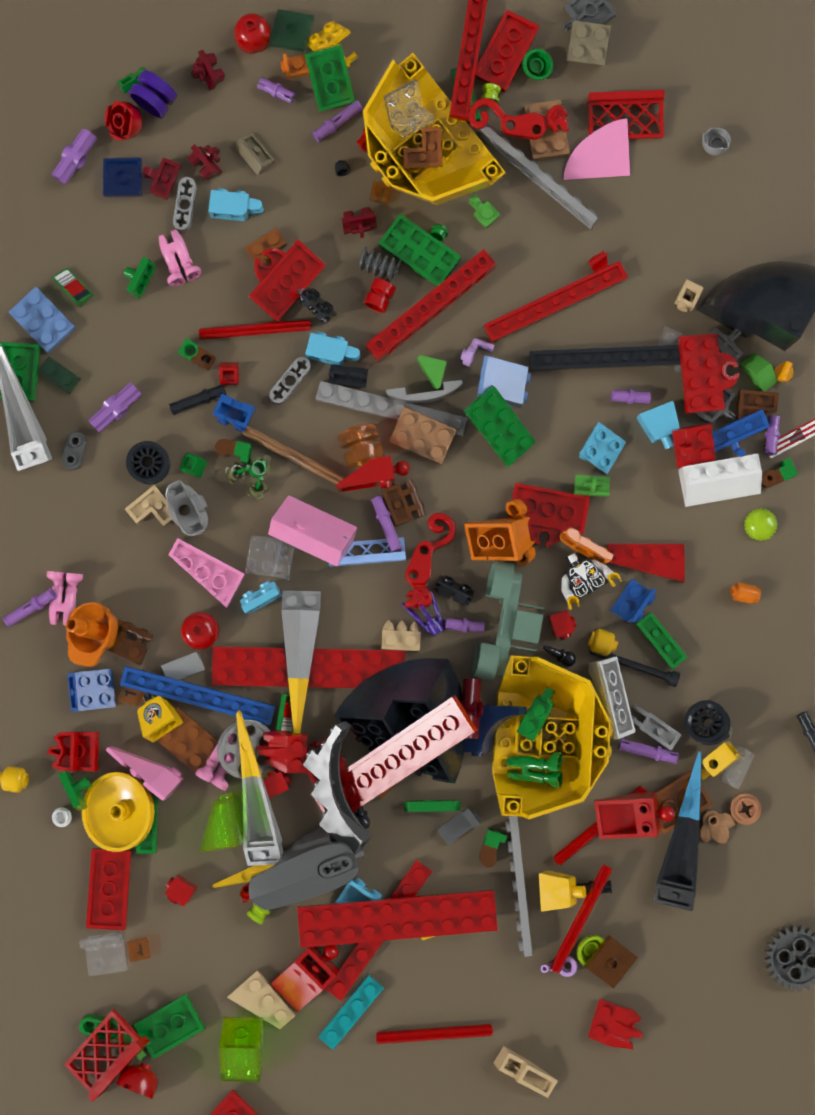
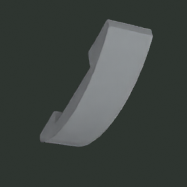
M462 380L443 382V390L406 395L405 387L389 389L386 392L387 397L411 404H425L447 398L462 388L463 383Z

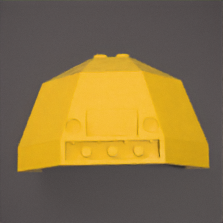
M414 53L410 54L399 65L392 60L363 110L368 156L372 160L370 165L376 172L380 171L383 177L381 179L388 188L392 186L396 190L432 204L440 205L489 187L505 175L506 172L466 121L449 118L451 101ZM441 127L443 167L405 170L403 149L422 148V128Z
M510 656L496 694V706L527 707L528 711L535 697L538 694L542 695L546 687L555 691L551 699L554 702L553 709L535 742L516 732L525 715L509 718L500 725L494 734L492 774L502 816H519L532 819L584 802L609 763V758L612 754L610 738L613 734L611 721L591 681L539 657ZM554 752L562 753V766L559 770L563 773L561 788H554L547 782L520 781L507 777L509 769H522V767L508 766L507 757L522 755L548 760ZM530 769V770H532V771H539V772H540V771H545L546 773H551V772H552V771H549V770Z

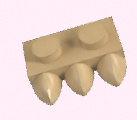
M388 620L382 630L381 649L420 651V626L414 621L408 631L405 622L402 620L397 625L396 630H394L393 623Z

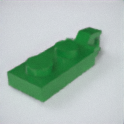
M546 687L542 695L538 694L518 727L517 733L535 742L553 709L554 702L551 699L555 694L554 690Z

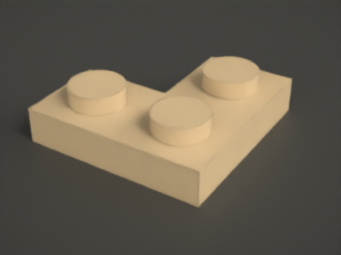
M155 485L125 508L136 524H139L151 513L155 515L164 527L173 521L168 513L167 500Z

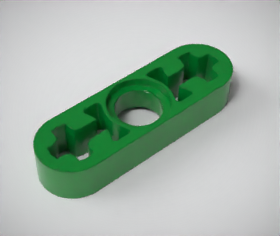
M460 800L404 801L405 812L461 810Z

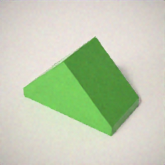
M752 353L739 364L759 391L765 392L778 382L771 363L756 353Z
M423 355L418 356L417 362L434 390L439 391L447 361Z

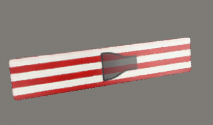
M815 419L781 436L778 439L777 455L815 436ZM769 455V457L772 459L777 455Z

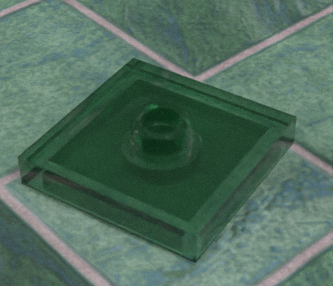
M278 9L268 42L269 46L305 52L314 16Z

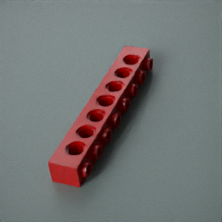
M483 249L366 343L369 353L380 363L494 271L496 265L494 260Z

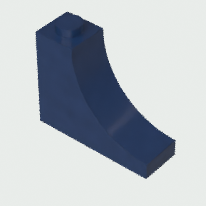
M483 705V714L479 718L478 739L465 738L464 752H471V756H483V753L490 752L493 736L500 725L511 717L526 715L527 707Z

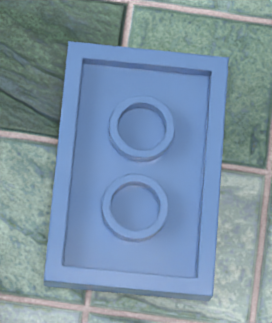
M37 287L32 289L9 311L12 317L48 354L76 329Z

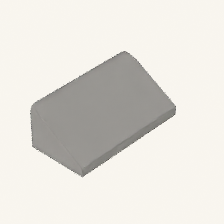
M194 652L161 665L165 676L178 680L205 670L199 652Z

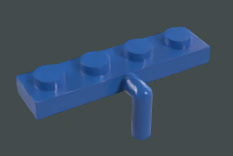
M763 409L712 431L714 451L716 452L731 445L734 454L743 457L745 450L740 448L738 441L770 427Z

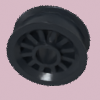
M152 441L137 443L129 450L126 457V467L129 474L138 482L147 485L161 482L168 475L171 466L167 451ZM151 458L153 460L152 465L145 467V460Z
M711 700L699 701L693 704L685 715V728L688 734L699 744L706 746L716 745L722 742L730 731V718L724 708L717 702ZM707 719H711L712 723L709 726L704 727V721Z

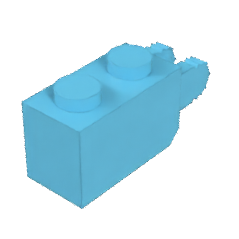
M222 188L211 190L208 210L211 218L246 221L249 218V214L260 215L264 211L262 201L250 198L249 194H246L244 191L228 192Z
M316 331V334L310 333L305 353L307 359L341 366L345 360L355 362L361 358L360 350L349 346L348 341H345L343 337L334 336L332 338L328 337L326 333Z

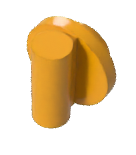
M786 361L776 366L774 373L778 381L787 382L793 377V363Z

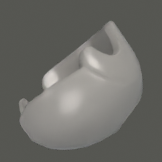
M720 127L709 128L702 135V147L706 153L712 156L725 153L731 145L729 133Z

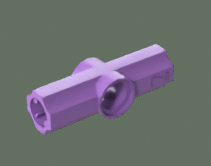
M82 128L73 143L64 148L61 156L62 159L51 175L60 183L66 185L75 171L82 168L85 164L87 153L97 140L96 136Z
M130 382L117 395L110 396L103 403V407L88 421L101 433L114 420H119L127 413L128 408L142 396L141 392Z

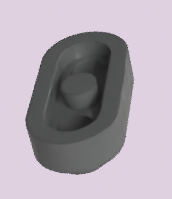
M74 432L67 438L62 463L69 470H77L83 463L87 447V439L83 434ZM78 438L79 443L74 445V439ZM70 457H74L73 463H69Z

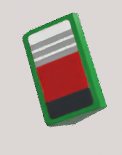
M68 268L52 277L79 307L94 295Z
M283 693L281 696L276 731H287V733H292L293 731L290 694Z

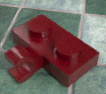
M163 157L158 171L145 166L142 172L144 177L153 180L149 193L168 201L181 169V164Z

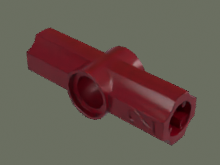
M463 679L462 700H460L461 705L477 728L476 732L467 737L472 739H478L479 718L483 714V703L480 700V679Z

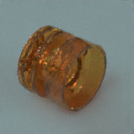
M375 424L357 425L337 435L338 441L343 442L340 445L341 449H350V451L343 455L347 468L362 466L371 459L385 456L381 443H372V441L379 437L378 433H372L376 430Z

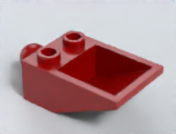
M391 456L371 459L336 484L339 493L378 486H380V489L392 487L391 484H395L394 473L405 476L410 471V465L406 461H399L395 466H392Z
M638 792L594 801L599 839L658 837L661 831L660 818L663 821L669 822L675 816V812L670 806H663L659 810L656 792ZM642 806L647 808L646 811L642 810Z
M325 946L323 953L317 947H305L270 985L297 1012L300 1011L337 977L339 969L330 961L338 956L337 946Z

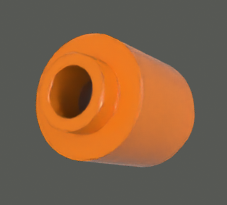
M737 582L735 585H732L730 595L733 596L735 601L753 604L759 602L761 589L755 585Z

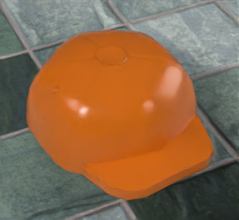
M90 602L82 604L71 612L66 622V640L68 642L70 661L77 665L94 667L100 661L104 651L114 645L118 632V620L109 608L100 603Z

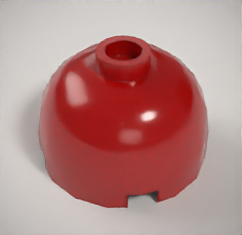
M248 13L237 20L234 27V38L242 51L254 54V52L264 51L271 42V29L267 20L261 15Z
M115 101L106 109L105 126L109 127L110 132L108 133L115 140H129L136 137L141 131L142 116L138 108L132 103Z
M206 612L191 613L181 625L182 639L187 646L193 649H208L219 638V624L212 615Z
M141 1062L139 1066L130 1065L125 1068L119 1076L116 1085L153 1099L157 1090L158 1079L156 1074L150 1071L152 1066Z

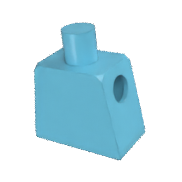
M673 401L643 412L636 417L652 443L661 440L665 450L674 447L672 430L679 429L680 426Z

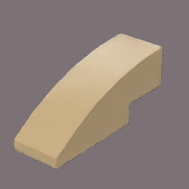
M503 1046L494 1061V1065L499 1071L513 1077L518 1083L547 1098L558 1082L552 1075Z

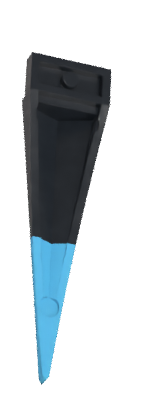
M701 750L697 754L672 837L656 882L653 900L656 903L693 911L697 890Z

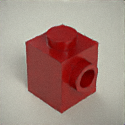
M568 610L547 616L555 638L560 637V640L572 637L571 633L575 632L574 628L577 626L574 617H570Z
M277 769L266 773L267 777L263 779L269 798L291 788L289 784L292 782L288 773L278 772Z
M178 874L175 878L171 877L165 887L168 889L165 894L170 902L174 904L179 903L184 907L198 887Z

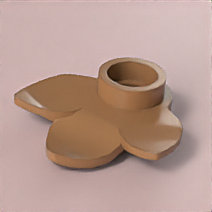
M713 809L706 810L702 815L703 825L699 830V836L704 843L713 838L717 843L725 844L729 838L728 829L735 826L736 822L728 813H719Z

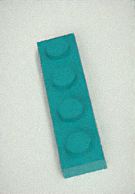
M368 975L318 1035V1038L334 1050L384 987L371 975Z

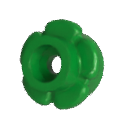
M437 224V226L433 225L431 227L430 235L437 240L443 241L448 236L447 228L444 225Z

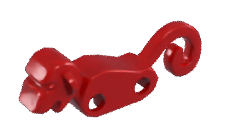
M482 98L475 101L469 110L468 119L470 125L475 129H482L488 123L487 111L481 112V121H476L475 113L481 106L490 107L501 120V131L508 136L537 140L542 137L547 128H550L554 134H557L558 128L563 133L570 131L567 123L568 120L565 119L568 114L564 107L560 105H554L544 116L537 113L510 116L506 115L494 100ZM506 123H513L514 129L509 130L506 127ZM538 127L540 134H534L532 128Z
M444 513L432 514L428 520V527L434 533H442L444 527L437 526L435 522L437 520L443 521L449 527L448 534L432 544L430 541H421L416 546L406 569L405 581L413 590L406 593L405 597L411 599L406 601L405 609L414 608L416 610L418 607L419 610H422L420 608L421 605H424L427 609L432 603L433 596L426 588V583L431 575V556L435 550L448 545L456 534L454 521ZM426 549L428 553L425 555L421 554L420 550ZM415 573L417 575V578L412 579L410 578L409 574Z

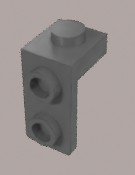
M467 806L438 829V833L448 845H451L472 827L475 829L479 826L480 822L478 819L481 817L474 808L470 810Z

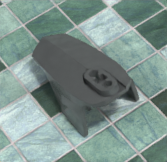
M320 827L295 840L274 866L251 877L249 897L255 905L266 911L301 902L335 890L357 876L359 863L351 847L342 842L331 843L330 834Z

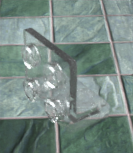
M413 80L384 96L390 127L400 137L404 138L434 121L433 114L422 105L417 80Z
M252 535L245 573L289 580L294 546L277 538Z
M123 931L85 936L79 941L80 949L85 948L89 976L128 970Z

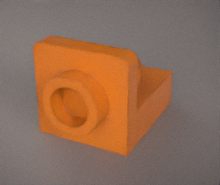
M286 53L283 54L284 60L280 61L282 73L286 72L287 79L309 75L304 55L287 57Z

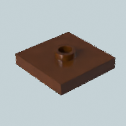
M608 935L584 966L614 989L638 957Z

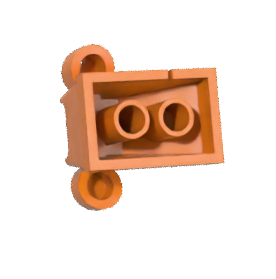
M513 499L506 504V511L511 517L468 521L464 524L472 560L515 561L519 566H525L534 560L536 551L532 545L535 542L530 539L528 529L530 517L524 516L527 512V506L523 501Z

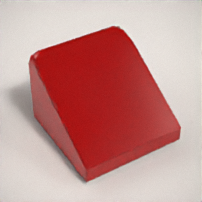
M221 362L219 364L220 384L239 385V362Z

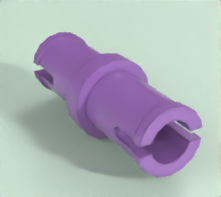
M264 77L260 78L259 82L262 84L257 85L258 89L270 93L274 98L278 97L289 104L293 103L294 99L292 97H296L295 92L283 88L280 83L275 84Z
M633 389L628 391H611V402L649 404L651 400L650 392H639Z
M768 416L770 427L765 432L766 446L764 453L766 455H777V444L780 438V416Z
M446 618L445 630L462 631V633L467 631L484 633V621H473L467 618H463V620Z

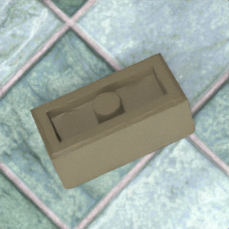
M253 133L238 139L235 149L257 175L275 163L274 158Z

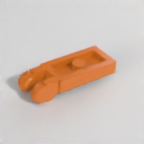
M569 528L560 534L562 543L564 542V544L591 560L595 559L602 564H606L613 557V554L608 552L605 547L598 546L589 538L580 536L579 531L574 530V528Z

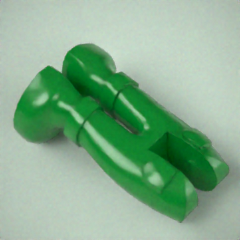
M554 752L548 760L522 755L507 757L508 766L522 767V769H509L507 777L520 781L547 782L554 788H561L563 782V773L559 771L562 766L561 752ZM530 769L549 770V771H552V772H551V773H546L545 771H540V772H539V771H532V770H530Z

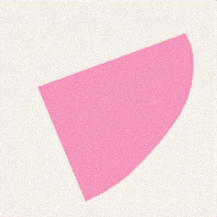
M627 119L613 121L585 138L572 152L564 170L563 180L630 176Z

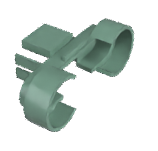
M494 560L491 565L486 587V597L499 599V603L503 605L496 642L492 641L491 644L477 643L472 664L473 679L492 682L495 676H503L507 666L510 647L536 652L535 649L511 645V639L538 644L543 620L542 614L517 610V606L537 610L544 609V607L518 603L522 574L514 571V564Z

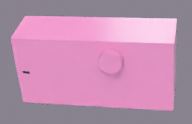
M288 495L272 517L268 534L338 567L354 541L357 527Z

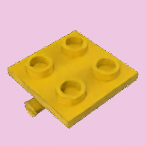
M332 21L325 24L321 31L311 35L309 40L305 42V45L313 51L337 45L351 32L344 26ZM352 52L345 58L347 69L352 62L358 59L355 52Z

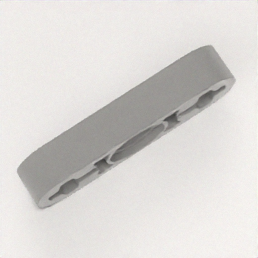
M184 177L180 180L177 191L173 225L181 233H185L191 228L197 186L190 177ZM187 183H190L192 187L188 189L189 196L186 195L185 187H183L187 186ZM187 200L190 202V206L188 209H181L180 203ZM181 214H184V221L186 224H183V226L180 227L178 222L182 221Z
M297 358L271 389L269 395L274 404L281 405L285 403L311 370V364L307 358ZM305 362L306 369H301L298 372L299 375H301L300 378H298L297 374L292 372V370L294 369L295 372H297L299 369L298 364H303ZM288 376H293L296 382L294 385L288 386L285 384V379ZM283 384V386L289 391L286 392V390H284L282 392V399H275L274 393H279L282 390V387L280 385Z

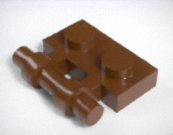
M412 479L405 482L407 489L403 491L400 484L382 490L395 526L414 520L411 512L416 511L418 517L426 515L423 509L425 507L424 503L420 501L417 494L418 488L414 486ZM410 495L414 505L408 506L405 496Z
M118 619V628L122 630L120 634L117 633L116 641L108 651L141 665L149 648L142 645L144 640L151 642L154 635L148 633V630L144 628L139 629L133 626L131 622H124ZM128 633L136 635V641L127 638Z

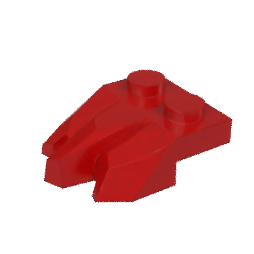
M60 732L53 737L58 746L49 747L47 754L57 758V761L53 762L52 768L60 771H98L99 732Z
M287 731L263 733L264 740L268 741V743L256 747L259 755L267 756L263 760L265 764L284 773H306V767L303 764L307 759V733H287Z
M600 998L588 1038L611 1047L633 1050V1043L630 1041V1038H643V1031L634 1027V1024L642 1019L635 1010Z

